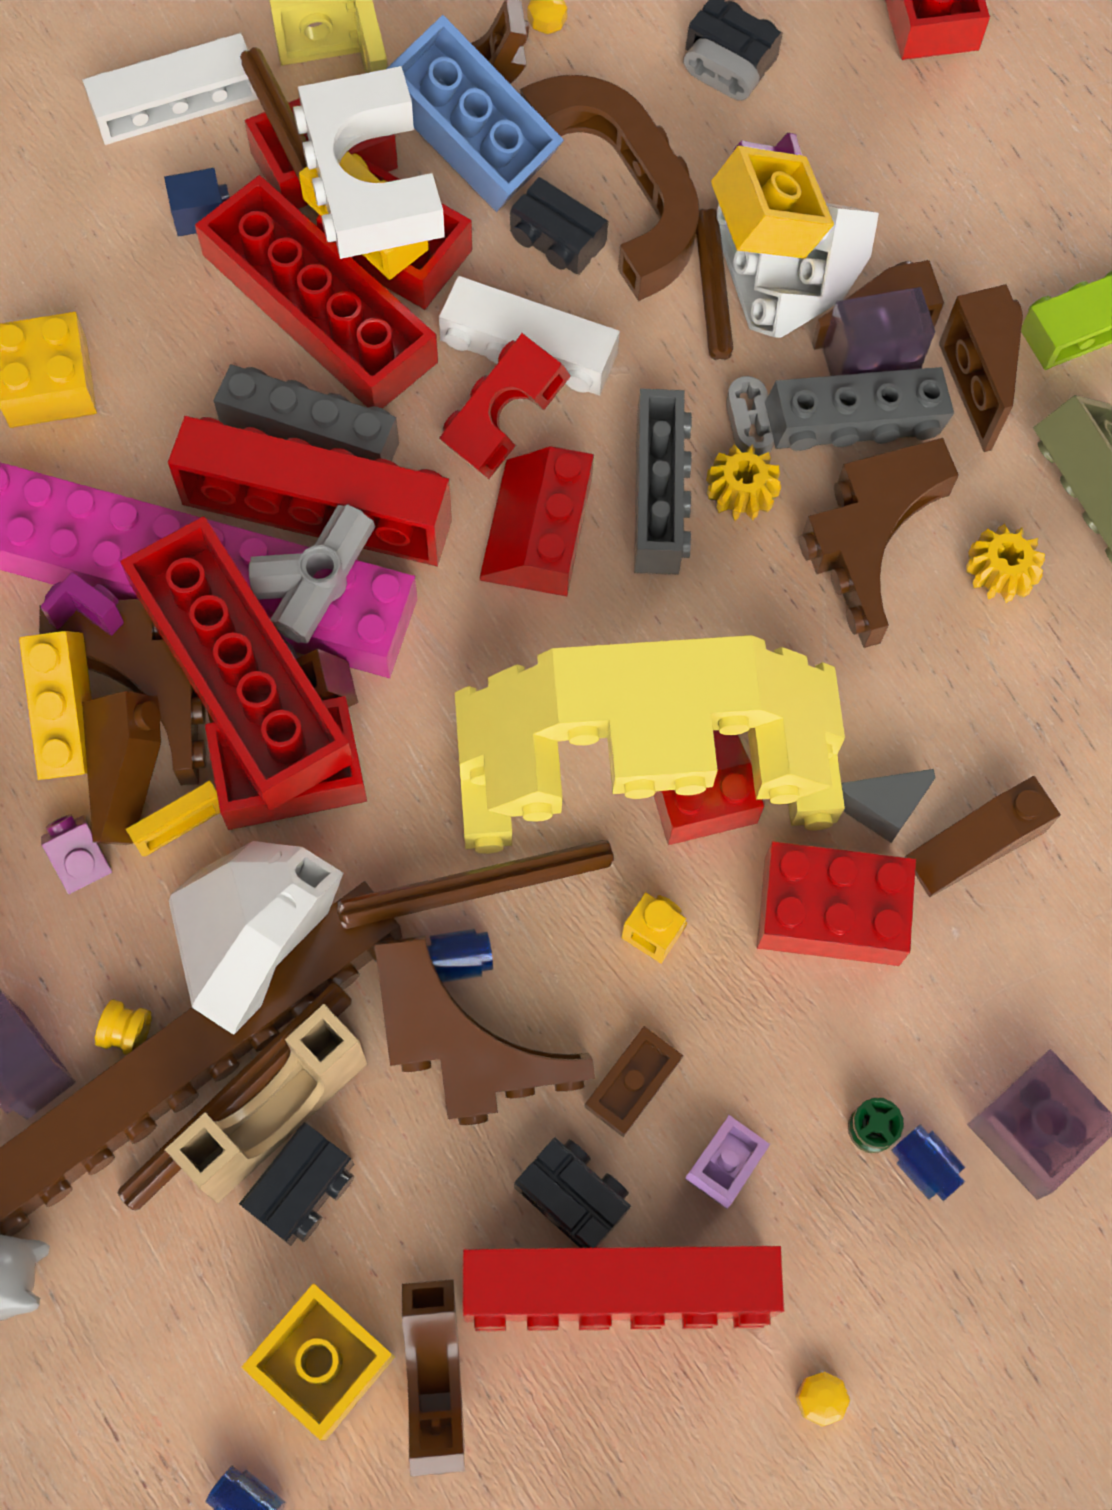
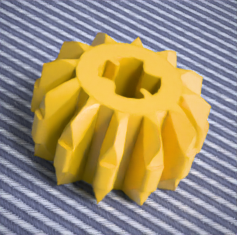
M734 444L729 449L728 455L718 453L714 459L713 466L708 469L706 476L707 484H709L707 489L708 500H718L716 505L718 514L730 509L732 510L734 521L739 519L743 512L753 521L758 517L759 510L769 512L773 507L774 499L779 496L782 486L780 481H778L780 476L779 465L769 464L771 460L769 452L757 456L755 455L753 444L747 448L746 452H741Z
M1005 523L998 527L996 533L987 528L986 531L981 533L978 541L972 543L968 551L970 559L966 565V573L975 575L972 582L973 589L983 586L988 589V600L993 598L996 593H1000L1006 603L1012 601L1015 594L1024 598V596L1030 593L1033 588L1032 586L1038 584L1043 576L1041 566L1045 561V554L1035 551L1038 546V538L1030 540L1023 538V527L1017 529L1014 534L1009 532Z

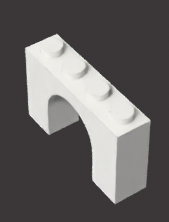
M402 66L299 86L301 106L293 107L298 133H307L309 141L302 143L308 170L317 169L318 177L312 178L317 205L326 204L328 214L321 215L327 242L336 241L340 259L445 237L443 208L433 173L386 183H369L350 176L339 165L345 153L362 141L414 130L412 101Z

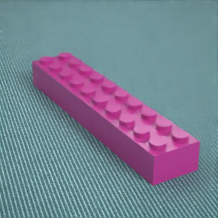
M0 462V570L55 585L58 582H63L73 572L93 588L96 584H101L118 600L138 599L129 584L120 561L201 518ZM207 519L250 588L249 563L251 562V557L300 554L310 548ZM356 560L346 576L347 586L345 592L338 599L331 602L308 643H297L286 638L282 633L279 632L282 639L288 641L293 646L296 653L305 655L318 648L347 660L350 668L390 679L417 602L415 576ZM321 569L316 572L313 578H325L333 570ZM283 598L260 599L258 601L271 619Z

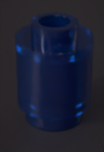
M475 929L429 935V945L427 948L442 983L482 977L483 971L493 970V957L488 932L476 933Z
M921 1124L891 1150L899 1159L896 1163L898 1167L928 1200L937 1194L942 1201H945L966 1182L959 1175L966 1166L933 1130L928 1133Z
M231 1466L215 1484L205 1503L214 1510H283L286 1501L248 1470L241 1473L234 1466Z

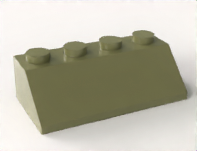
M1074 395L1034 426L1033 429L1040 438L1038 442L1040 451L1050 462H1055L1063 474L1060 477L1062 486L1072 497L1078 498L1085 509L1082 515L1086 524L1095 533H1100L1108 545L1105 552L1112 563V406L1109 403Z

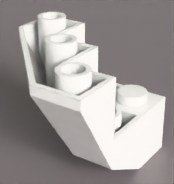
M826 203L834 226L804 259L738 251L720 205H718L717 219L720 223L722 249L749 329L772 337L782 338L843 301L871 257L879 213Z
M252 841L198 870L173 892L169 898V906L192 1008L234 1035L262 1006L276 966L329 913L343 872L303 847Z

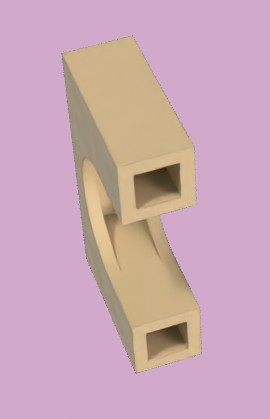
M325 1004L285 1039L291 1054L283 1068L259 1094L241 1109L223 1120L215 1122L204 1113L165 1148L166 1152L191 1180L215 1202L219 1203L298 1130L303 1122H306L367 1065L358 1039Z

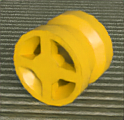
M110 1000L99 1019L95 1034V1045L103 1049H108L112 1046L121 1048L123 1054L127 1055L146 1041L151 1026L152 1012L144 1008L134 1011L127 1009L122 1001Z

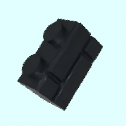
M708 0L703 6L702 11L700 10L690 22L686 50L688 51L698 39L711 40L749 61L757 69L759 80H761L765 72L777 60L783 32L779 31L771 21L767 19L759 20L743 11L741 6L732 0Z
M538 177L527 189L526 194H523L512 206L510 211V232H512L513 237L520 245L526 248L533 246L546 254V258L554 267L560 270L567 268L576 275H579L590 263L592 257L594 258L605 246L608 220Z
M303 1122L239 1205L290 1246L297 1238L305 1242L320 1224L323 1217L317 1212L329 1196L335 1201L338 1200L352 1183L355 1176L349 1171L354 1166V1162L347 1154L328 1141L314 1128Z
M554 1137L517 1178L514 1188L579 1248H597L629 1211L631 1205L624 1200L629 1192L610 1174L606 1173L602 1179L587 1166L591 1160L590 1156L574 1141L568 1139L563 1145Z

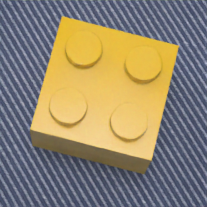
M737 146L711 180L712 187L738 251L805 259L834 226L807 156Z
M76 311L0 323V409L10 428L97 414L87 339Z
M313 1283L241 1368L320 1441H326L393 1361L395 1356Z

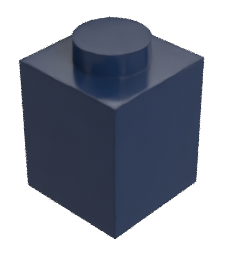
M215 168L164 177L178 237L196 234L195 224L230 198L227 183L218 185Z

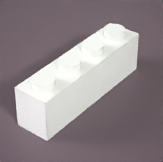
M242 34L219 38L212 42L188 49H181L171 54L147 61H140L127 67L82 79L104 144L114 143L257 100L258 97L241 65L240 55L244 50H248Z
M461 276L457 277L439 316L440 341L459 351L469 350L486 356L496 364H498V356L504 346L512 340L516 341L521 333H523L563 364L571 375L565 384L577 392H590L600 396L618 354L619 330Z

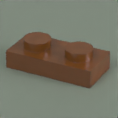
M643 1026L586 1101L584 1107L624 1137L684 1055Z

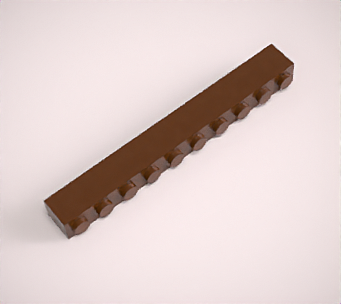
M366 881L332 904L329 913L276 966L262 1006L234 1035L191 1007L1 1146L0 1235L12 1237L30 1222L27 1216L40 1206L45 1204L46 1207H50L60 1202L73 1190L70 1184L86 1172L89 1175H93L103 1170L115 1159L114 1151L129 1140L132 1144H135L146 1138L156 1129V1120L171 1109L176 1113L189 1106L199 1096L197 1090L211 1079L219 1082L232 1074L240 1065L237 1061L253 1048L256 1052L263 1050L280 1033L278 1030L293 1018L295 1019L330 984L336 983L343 989H346L360 976L359 969L373 959L377 963L376 942L402 938L400 925L395 918L346 929L342 927L337 913L338 902L341 900L374 893Z

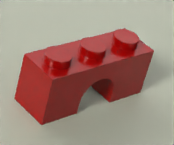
M521 333L516 341L512 340L504 346L498 356V364L488 376H482L474 384L470 392L471 398L461 410H456L448 417L443 426L444 432L439 439L487 479H490L516 446L500 429L499 417L502 409L513 400L527 399L535 403L542 410H545L571 375L562 363Z

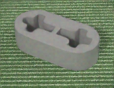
M698 39L684 56V65L692 76L736 100L747 99L760 81L757 69L749 61L708 39Z
M751 376L737 378L731 383L728 390L726 407L737 448L741 452H746L747 448L753 444L755 455L760 456L766 452H771L774 440L765 405L768 397L767 389L759 379ZM741 393H747L749 399H754L751 410L748 411L744 398H740ZM752 424H755L757 435L763 437L762 442H755L754 437L749 436Z

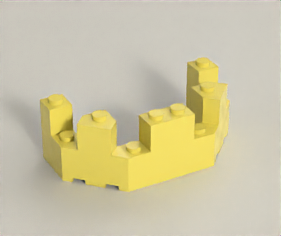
M753 635L552 648L537 655L538 665L525 670L524 666L516 664L488 677V687L476 692V688L467 686L455 692L465 849L475 848L477 853H496L502 851L503 846H512L511 816H523V819L527 821H543L550 819L553 814L561 813L563 797L558 741L569 740L573 745H589L599 741V738H607L612 793H625L627 798L641 799L654 795L655 791L675 790L679 795H695L704 792L708 787H713L717 774L713 730H719L723 735H738L748 731L756 800L770 799V802L773 804H788L791 826L804 825L806 830L813 831L833 826V823L838 822L845 809L837 756L845 739L835 667L826 663H820L815 665L814 668L808 665L807 656L784 647L777 648L774 652L766 649L765 640Z

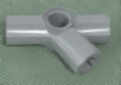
M348 504L346 506L338 505L315 545L306 549L303 553L251 557L249 580L251 590L258 600L283 598L270 620L275 628L286 638L297 643H308L331 602L338 599L345 592L347 586L346 576L375 528L373 520L364 515L361 510ZM321 569L333 570L325 578H313L316 572Z

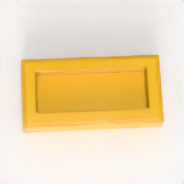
M209 780L127 828V833L142 857L148 856L218 815L220 808L217 791Z

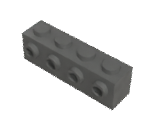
M230 364L213 400L219 421L224 425L239 429L252 427L265 432L269 436L281 439L299 438L308 442L311 446L328 450L341 448L351 452L354 456L370 460L381 458L392 461L399 445L397 419L386 410L375 406L367 408L351 403L339 394L329 393L326 395L310 390L298 381L288 380L285 382L270 377L254 367L242 368Z
M942 367L776 380L765 401L775 449L791 448L794 451H803L816 445L833 444L835 447H846L856 442L872 440L883 444L892 442L897 438L906 437L927 440L940 435L954 415Z
M640 389L636 437L634 573L679 574L682 558H690L691 531H684V518H690L691 491H684V478H690L692 456L691 451H684V439H690L692 413L684 412L685 390Z

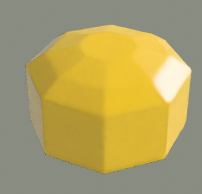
M531 0L527 6V18L534 30L545 34L561 30L565 24L568 7L564 0Z
M825 1371L804 1378L795 1397L802 1417L819 1426H826L842 1420L850 1402L843 1380Z

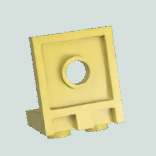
M269 0L281 66L360 52L365 73L388 68L373 0ZM312 23H322L321 25L316 27H309V25Z

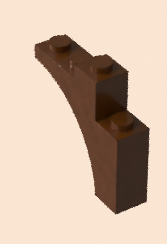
M944 438L843 464L838 482L834 485V493L839 508L808 516L803 534L799 536L802 555L806 561H812L816 574L831 571L833 587L838 595L843 594L848 607L846 617L849 628L854 635H859L863 648L881 644L889 626L883 608L880 583L882 558L887 544L902 524L925 506L950 496L959 476Z
M118 600L119 603L116 607L124 623L112 636L77 610L61 628L56 629L49 623L40 605L39 634L62 631L83 633L88 670L107 676L126 686L132 692L158 696L160 721L168 736L173 772L180 786L199 784V768H206L207 766L205 741L198 740V725L205 724L206 722L205 706L140 600Z
M426 936L376 942L375 949L390 1066L401 1065L402 1072H415L430 1069L431 1060L440 1059L448 1120L458 1118L459 1125H475L487 1122L488 1114L498 1113L496 1092L505 1091L506 1098L510 1099L523 1098L535 1095V1087L554 1085L557 1092L574 1091L585 1087L584 1080L595 1079L593 1059L589 1053L560 1054L529 1049L495 1035L476 1022L454 1000L442 983L432 963L426 944Z

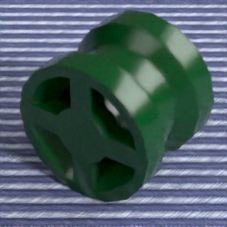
M871 1098L864 1101L851 1114L848 1121V1134L851 1141L859 1149L867 1153H879L888 1149L901 1137L904 1129V1118L900 1109L892 1101L885 1098ZM871 1132L880 1133L883 1138H881L879 1135L873 1134V1133H871Z

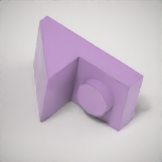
M729 1115L685 1179L721 1206L728 1209L770 1144Z

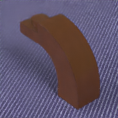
M504 0L490 29L480 39L471 43L510 84L517 79L526 67L524 45L528 38L529 24L527 20H524L522 0Z
M454 1279L402 1284V1324L408 1387L410 1476L465 1471V1439Z

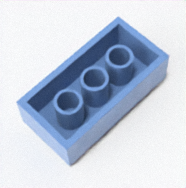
M444 15L436 20L387 68L402 66L412 101L414 129L496 212L553 156L564 141Z

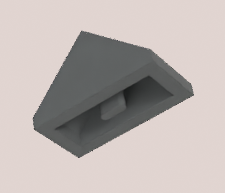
M934 769L841 783L845 806L843 812L892 843L935 780Z

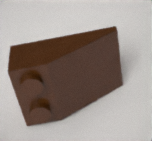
M1007 284L957 296L939 341L943 356L984 452L993 449L1014 403L1023 312L1018 300L1012 298Z

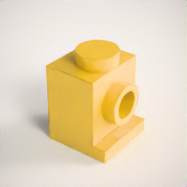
M645 892L624 923L621 938L662 964L688 924L686 922L687 918L680 914L682 912L681 908L672 900L662 895L654 898Z

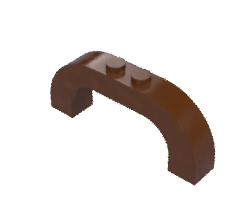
M562 75L546 78L520 88V95L560 136L570 133H588L606 140L613 146L659 217V222L650 231L620 245L618 270L638 301L670 285L685 269L692 255L698 225L699 200L689 175L688 166L681 156H676L669 146V140L663 127L660 125L656 126L642 104L630 93L613 83L599 78L582 75Z

